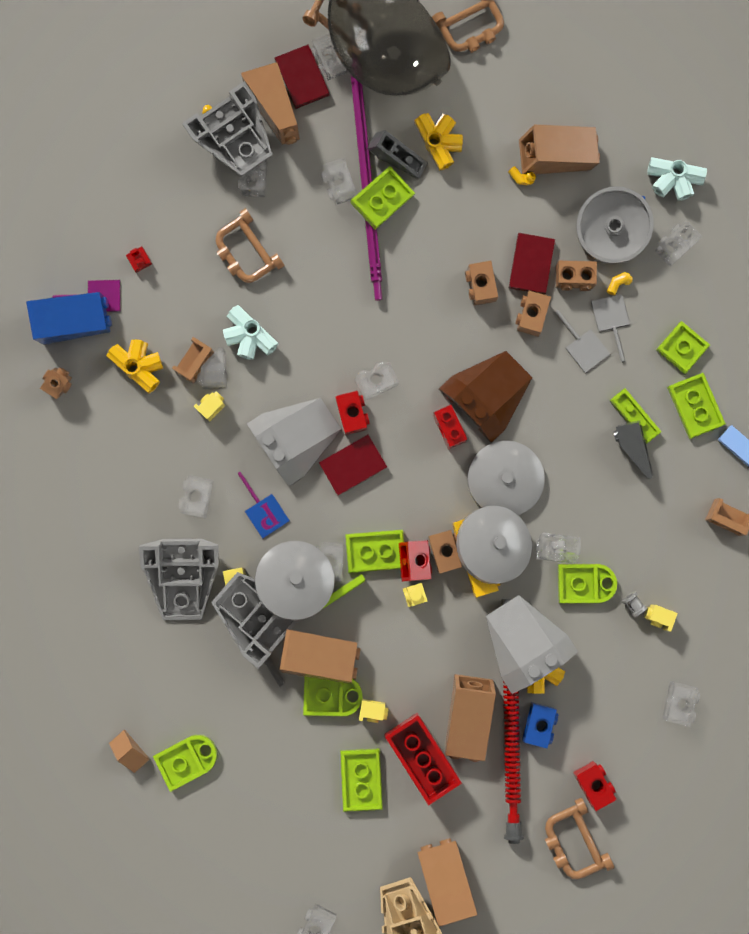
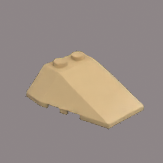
M411 877L380 887L381 913H384L382 933L442 934Z

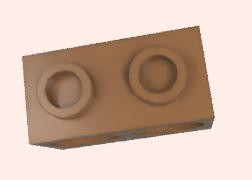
M558 261L556 265V288H561V290L565 291L572 290V288H580V291H590L597 284L596 261ZM562 273H568L571 279H564ZM581 274H587L590 280H584Z

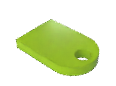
M558 564L559 603H602L611 599L615 594L617 578L614 572L607 566L601 564ZM604 578H609L612 582L609 589H605L602 586Z
M304 676L303 715L348 716L360 707L362 690L354 679H352V684ZM356 691L359 696L357 701H349L347 698L348 692Z
M198 734L192 735L155 754L153 758L171 792L207 773L217 760V749L210 738ZM203 745H208L211 748L210 755L205 756L201 753Z

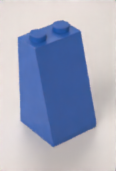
M100 292L26 301L33 340L43 345L109 333L112 326L111 317L107 315L106 308H109L107 297H104Z

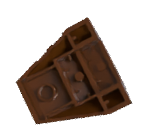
M504 351L453 375L439 390L451 402L454 401L479 427L478 430L492 443L505 431L533 377L507 351Z

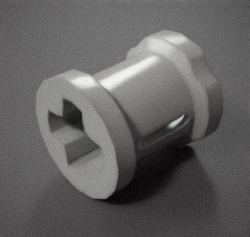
M637 592L631 593L622 601L631 610L634 618L647 609V606L643 605L637 597Z

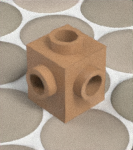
M61 367L54 368L51 371L48 369L42 378L45 381L40 389L58 399L63 392L66 394L72 386L69 383L72 377L69 376L68 371Z

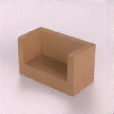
M192 337L191 341L193 344L177 367L173 366L172 369L194 384L214 354V351L209 346Z
M721 498L714 499L705 520L738 536H746L749 531V514L723 503Z

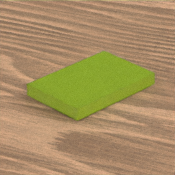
M389 166L351 199L350 203L376 230L411 199L415 192Z
M704 373L667 387L689 439L726 425Z
M403 530L345 534L348 573L401 569L399 543L404 542Z
M380 748L341 750L343 812L383 810Z

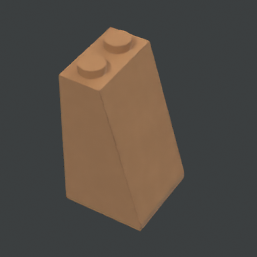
M275 62L242 72L243 82L245 81L256 97L260 114L281 144L290 145L300 140L298 125L278 63Z
M534 124L519 139L522 174L529 172L548 174L592 170L600 161L596 127Z
M286 629L280 671L285 674L352 684V679L356 680L358 668H355L354 664L355 660H359L361 648H357L356 642Z
M455 674L445 743V756L453 759L466 758L473 762L485 761L496 697L494 681L492 679Z
M451 838L440 841V845L433 847L432 844L420 847L421 851L417 853L438 926L476 916V908L456 841L452 842Z

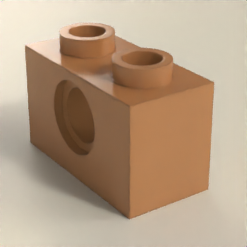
M485 261L469 264L467 271H465L466 281L470 282L469 298L473 300L474 306L496 302L498 293L492 262ZM482 280L486 286L479 287L476 281Z
M528 291L526 296L523 295L520 304L523 310L521 314L518 313L515 322L518 325L517 331L539 337L551 296L533 291ZM534 310L536 312V316H529L527 311Z
M448 530L428 536L438 574L462 567L456 548V533L452 534V531ZM444 546H449L452 550V554L449 557H445L441 553Z

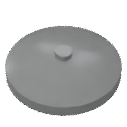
M608 187L591 195L581 207L577 218V236L583 249L594 259L609 264L623 263L635 258L647 246L653 233L654 220L649 204L640 194L625 187Z
M514 441L494 442L480 450L470 464L467 477L470 494L480 508L501 506L513 511L517 515L528 511L536 504L542 494L545 480L542 464L535 453L525 445Z
M501 506L480 508L469 514L458 530L456 546L459 559L466 571L477 580L488 584L509 582L517 578L527 567L532 552L531 536L524 521L513 511Z
M288 541L274 546L263 556L256 570L255 588L259 600L270 613L285 620H303L317 614L329 601L334 588V573L328 558L318 548L306 542Z

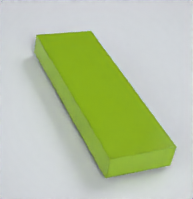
M626 388L609 400L627 423L640 420L646 444L661 433V430Z
M361 574L332 593L323 609L365 582L364 576Z

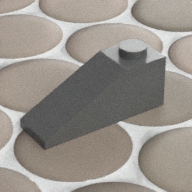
M386 130L375 133L367 148L381 160L417 179L420 178L428 162Z
M640 420L617 425L614 431L616 442L619 441L622 449L648 479L653 478Z

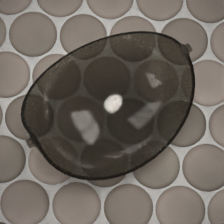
M329 0L328 26L334 49L347 71L367 88L385 95H413L430 88L434 84L438 86L442 82L441 78L450 70V53L444 37L435 21L419 0Z

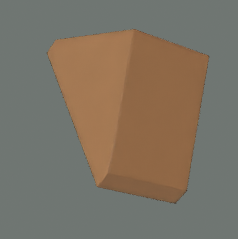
M123 730L109 743L117 761L134 773L150 760L126 730Z

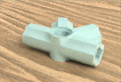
M653 157L650 159L647 175L660 177L652 186L654 193L664 198L673 188L677 200L681 201L694 195L691 184L702 186L707 174V168L687 165L682 160L673 162ZM673 169L679 170L681 174H676Z
M239 305L229 311L227 318L236 326L223 329V334L227 346L240 343L238 356L254 360L257 346L267 356L277 348L279 343ZM251 327H257V331L255 333H248V330Z

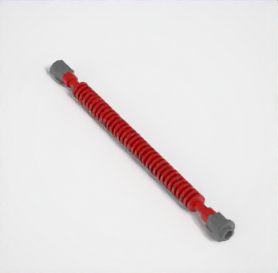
M501 599V606L511 599ZM503 685V688L507 689L503 690V693L507 694L503 695V698L507 699L503 701V704H507L504 705V709H507L504 710V714H508L504 716V719H506L504 724L508 725L504 726V729L508 730L504 731V735H508L504 736V740H508L504 741V745H508L504 747V750H506L504 755L507 756L505 761H508L505 762V766H509L505 767V771H508L505 772V776H507L505 778L507 782L505 787H508L505 788V792H508L505 793V797H507L505 802L509 803L510 809L504 839L508 840L510 844H519L520 840L524 839L520 815L517 813V803H521V793H519L521 788H517L521 787V783H518L521 781V778H519L521 776L519 772L521 769L517 767L520 766V762H516L520 761V757H517L520 756V752H518L520 747L517 746L520 745V742L516 741L520 740V736H516L520 735V731H516L520 729V726H516L520 722L517 721L519 716L515 715L519 714V711L515 710L519 709V705H515L519 704V700H515L519 699V695L515 694H518L519 691L511 694L508 687Z

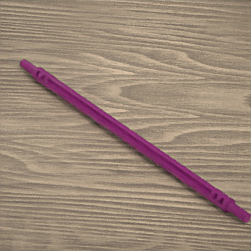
M350 53V75L363 190L372 182L370 154L367 149L369 144L361 66L356 56ZM365 220L371 283L374 286L375 301L382 300V272L377 229L375 230Z

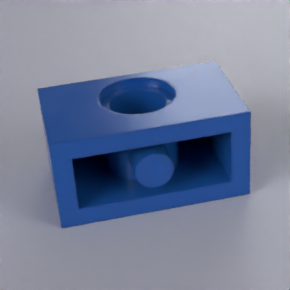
M531 702L522 741L548 749V745L552 744L554 733H552L553 725H556L558 721L557 709ZM541 720L545 721L546 727L543 730H537V723Z

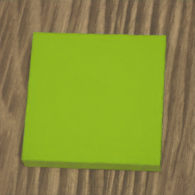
M680 321L656 351L686 374L710 344L684 322Z

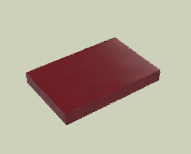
M309 44L274 58L275 62L278 63L283 81L295 109L330 96Z
M518 233L508 288L546 294L555 239Z
M368 434L319 462L337 496L387 468Z

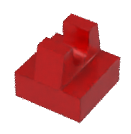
M142 246L138 249L134 248L126 255L136 273L152 265Z

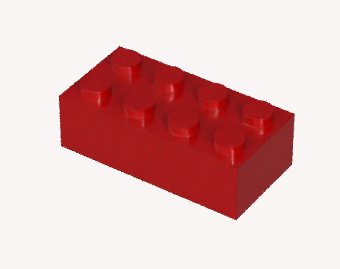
M418 713L385 733V738L428 806L462 784Z

